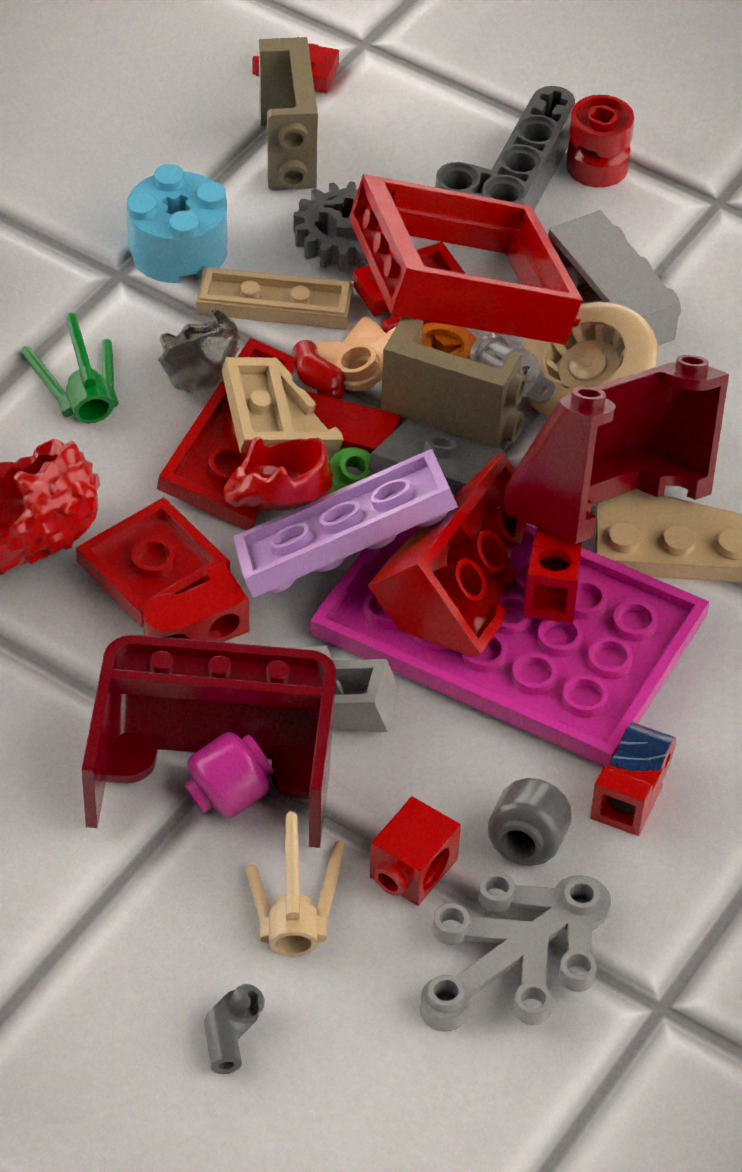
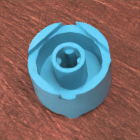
M165 164L156 168L154 175L142 180L132 189L126 203L128 246L133 256V263L141 273L157 281L181 283L180 276L196 274L197 280L202 278L204 267L220 268L227 257L228 245L226 189L222 184L200 174L183 171L178 165Z

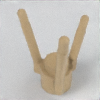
M292 811L288 812L285 817L286 894L279 896L271 909L257 867L251 864L246 868L250 890L260 921V941L269 943L270 949L275 953L290 957L309 954L316 949L318 942L327 940V918L346 849V844L342 840L336 841L334 844L318 904L315 908L311 905L309 897L299 894L298 817Z

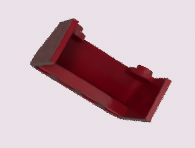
M126 635L112 641L105 649L81 769L86 828H98L106 782H139L153 772L159 749L197 752L226 732H233L241 739L249 734L266 758L272 759L271 766L274 773L271 774V779L279 792L292 798L309 799V847L320 848L329 782L336 693V667L333 661L319 651L144 635Z

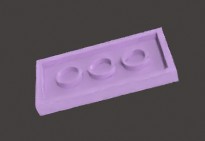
M430 449L323 496L316 501L235 535L233 539L244 581L254 598L263 593L276 594L289 588L295 579L315 570L325 572L334 569L342 564L347 556L365 548L378 549L386 546L396 538L397 534L417 525L421 527L433 525L445 518L449 511L458 508V505L433 449Z

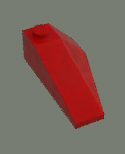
M504 452L495 456L454 495L458 508L449 511L441 521L430 526L421 527L387 560L368 584L378 604L387 612L399 631L469 657L480 655L502 625L505 609L499 603L503 588L512 585L515 573L509 566L513 547L522 543L526 527L525 522L511 517L502 509L506 483L515 471Z

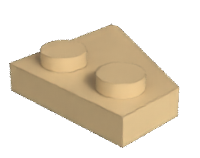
M226 357L222 368V375L240 453H247L251 440L256 437L262 438L264 445H273L298 438H320L325 444L327 453H336L340 450L343 442L342 433L337 427L329 430L314 414L316 407L314 400L304 389L298 387L293 382L292 375L277 358Z

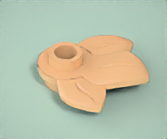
M365 316L355 325L343 342L322 341L318 342L316 346L319 356L341 369L345 376L343 385L346 390L364 391L374 387L382 379L383 349L395 328L385 333L377 323Z

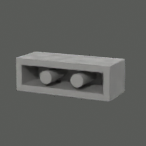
M601 210L549 228L548 238L582 297V303L610 302L623 305L637 312L647 321L654 331L658 346L675 340L678 316L681 313V305L674 290L664 285L653 272L649 261L635 251L627 241L621 228L614 226Z

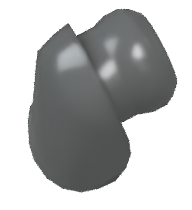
M242 984L235 990L228 992L206 1014L204 1027L211 1070L215 1073L229 1074L238 1070L242 1065L238 1039L257 1021L259 1013L265 1005L262 992L251 984Z

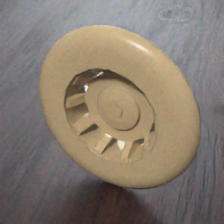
M582 303L578 312L581 321L577 327L572 328L566 345L527 339L522 348L536 356L544 377L555 384L556 392L545 403H537L529 398H525V400L534 409L549 417L560 398L571 394L575 388L594 387L655 368L658 358L657 339L651 326L642 316L632 309L616 303ZM548 389L545 390L542 393V395H545L548 392Z

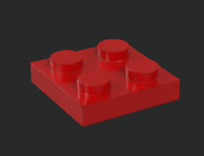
M165 497L76 547L77 562L142 628L144 627V607L150 599L165 593L179 594L203 584L204 570L222 562L230 570V560Z

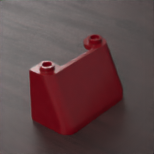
M681 355L676 358V362L667 363L594 387H578L573 389L571 394L560 398L506 483L502 509L511 517L577 544L594 536L596 517L591 515V506L595 503L635 489L658 498L664 495L665 486L683 487L688 490L687 497L693 500L711 495L729 373L710 367L709 361L703 357Z

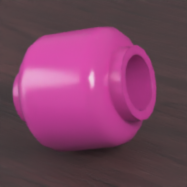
M226 732L188 758L187 768L192 779L183 785L202 813L213 808L219 816L232 818L266 796L270 789L268 776L274 773V770L262 750L249 734L241 739L233 732Z

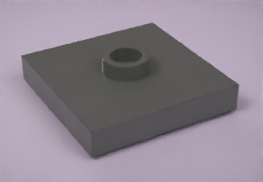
M407 419L371 453L368 470L375 474L433 449L454 496L495 456L503 452L505 453V450Z

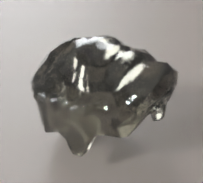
M215 308L211 311L217 320L205 324H187L178 336L169 333L161 334L159 339L163 347V354L158 358V361L171 384L176 389L184 390L188 393H198L217 386L223 378L222 368L226 357H236L240 349L238 344L240 339L239 330L235 322L220 309Z

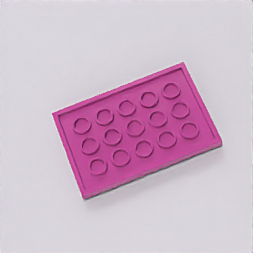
M526 524L522 543L513 547L509 566L515 571L512 585L503 588L499 603L505 609L502 625L480 655L469 657L399 631L387 612L380 607L375 595L368 587V584L387 560L421 528V526L417 525L397 534L396 538L386 546L378 549H363L310 619V635L364 659H387L391 670L397 674L608 767L618 749L626 728L631 722L639 724L705 620L709 601L582 548L573 623L523 617L529 563L534 535L538 528Z

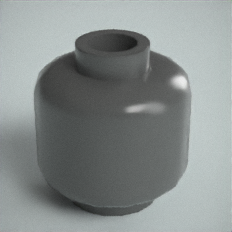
M534 778L515 780L503 790L488 820V837L493 847L504 858L516 864L527 866L544 864L557 854L572 822L571 806L566 796L556 786L544 780Z

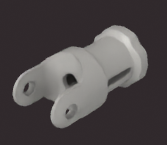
M496 333L482 335L475 341L470 349L469 360L495 368H501L504 365L511 351L522 354L520 374L527 376L526 388L522 398H529L537 403H545L554 396L556 386L551 380L544 377L539 361L534 354L523 348L513 349L509 347L506 340ZM487 350H492V351H494V352H493L494 357H493L492 355L486 353ZM548 389V392L545 395H542V393Z

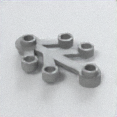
M499 871L485 874L479 882L478 901L485 910L492 913H501L509 908L543 911L545 913L533 921L473 917L469 915L465 907L457 903H446L438 907L434 913L433 933L440 942L447 945H456L463 941L496 943L500 945L455 977L452 975H440L430 980L424 986L421 993L420 1013L424 1022L435 1030L452 1031L458 1029L466 1022L469 1016L470 998L523 960L522 982L515 993V1016L521 1022L528 1025H538L545 1022L550 1015L552 1003L551 992L546 987L548 942L565 929L567 930L568 952L561 959L559 970L560 982L565 988L574 992H582L591 988L595 982L597 961L591 954L592 931L601 925L609 915L611 907L609 891L600 881L583 875L567 877L561 880L555 888L515 885L513 879L508 874ZM498 888L503 890L506 894L502 896H494L489 894L487 891L490 889ZM573 899H584L589 902L579 903ZM446 920H455L461 925L456 928H449L442 923ZM573 966H580L586 969L587 973L576 975L568 969ZM449 995L454 997V999L443 1001L436 996ZM527 999H536L542 1003V1006L530 1008L523 1002Z

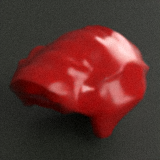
M253 438L247 450L245 460L232 473L224 487V500L234 507L244 506L253 510L259 508L262 511H269L271 509L275 511H289L326 496L332 490L333 473L330 469L325 444L320 438H298L273 445H264L262 438Z

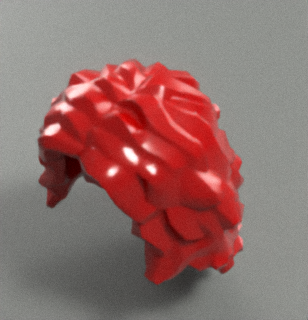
M51 439L38 445L33 452V456L21 457L16 462H0V575L16 566L27 563L31 565L39 559L43 560L48 558L49 555H55L62 548L65 550L71 549L74 541L85 534L96 519L98 510L97 489L100 487L99 476L92 472L93 463L85 459L84 453L79 451L74 441L64 444L57 439Z

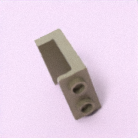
M308 38L259 39V115L261 126H267L268 188L270 190L317 188L318 112Z
M402 317L383 349L381 410L401 415L400 425L409 419L500 449L504 448L507 441L514 443L520 433L524 417L522 412L517 411V406L523 397L527 383V376L520 374L522 354L511 351L501 368L472 361L422 345L423 321Z

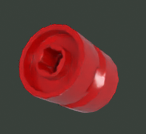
M591 95L582 98L574 105L571 111L570 141L568 143L566 161L567 171L574 180L583 185L597 188L618 184L626 177L629 170L630 143L633 136L635 118L633 109L625 101L609 95Z

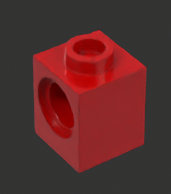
M411 796L371 842L370 878L375 880L379 887L388 894L402 896L419 906L458 860L461 824Z

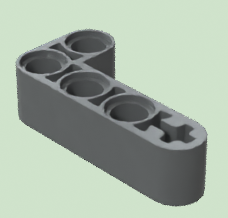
M545 86L538 89L531 97L492 170L464 162H450L441 166L437 171L435 187L530 205L535 210L568 148L571 111L575 105L574 95L569 90L559 86Z

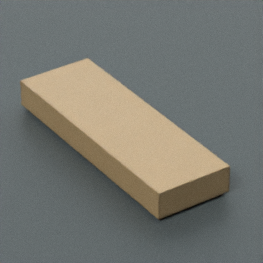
M204 267L196 300V314L347 330L354 282Z

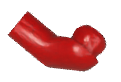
M301 340L297 342L292 349V355L297 358L295 368L302 383L317 389V394L341 399L345 394V386L343 385L345 376L341 369L319 356L317 346L312 341Z

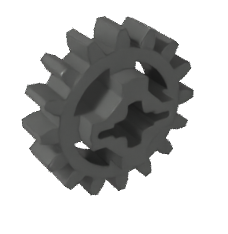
M350 181L347 188L339 189L334 182L329 183V192L323 193L315 188L311 190V200L300 199L299 211L294 212L293 233H295L296 247H304V257L307 260L319 256L321 268H326L332 262L338 264L340 272H345L348 265L355 264L357 268L366 266L367 259L349 220L358 191L355 182Z

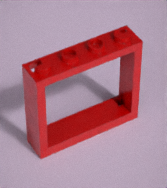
M368 174L362 175L349 220L391 315L562 345L567 344L572 328L577 327L581 321L578 312L583 299L530 205ZM410 236L504 253L521 284L424 267Z

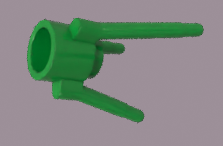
M70 312L67 314L66 320L79 370L70 375L66 392L29 346L22 347L21 352L58 401L64 417L73 415L81 423H96L108 417L114 407L119 404L114 390L112 342L110 339L102 341L101 375L91 368L77 317L74 313Z

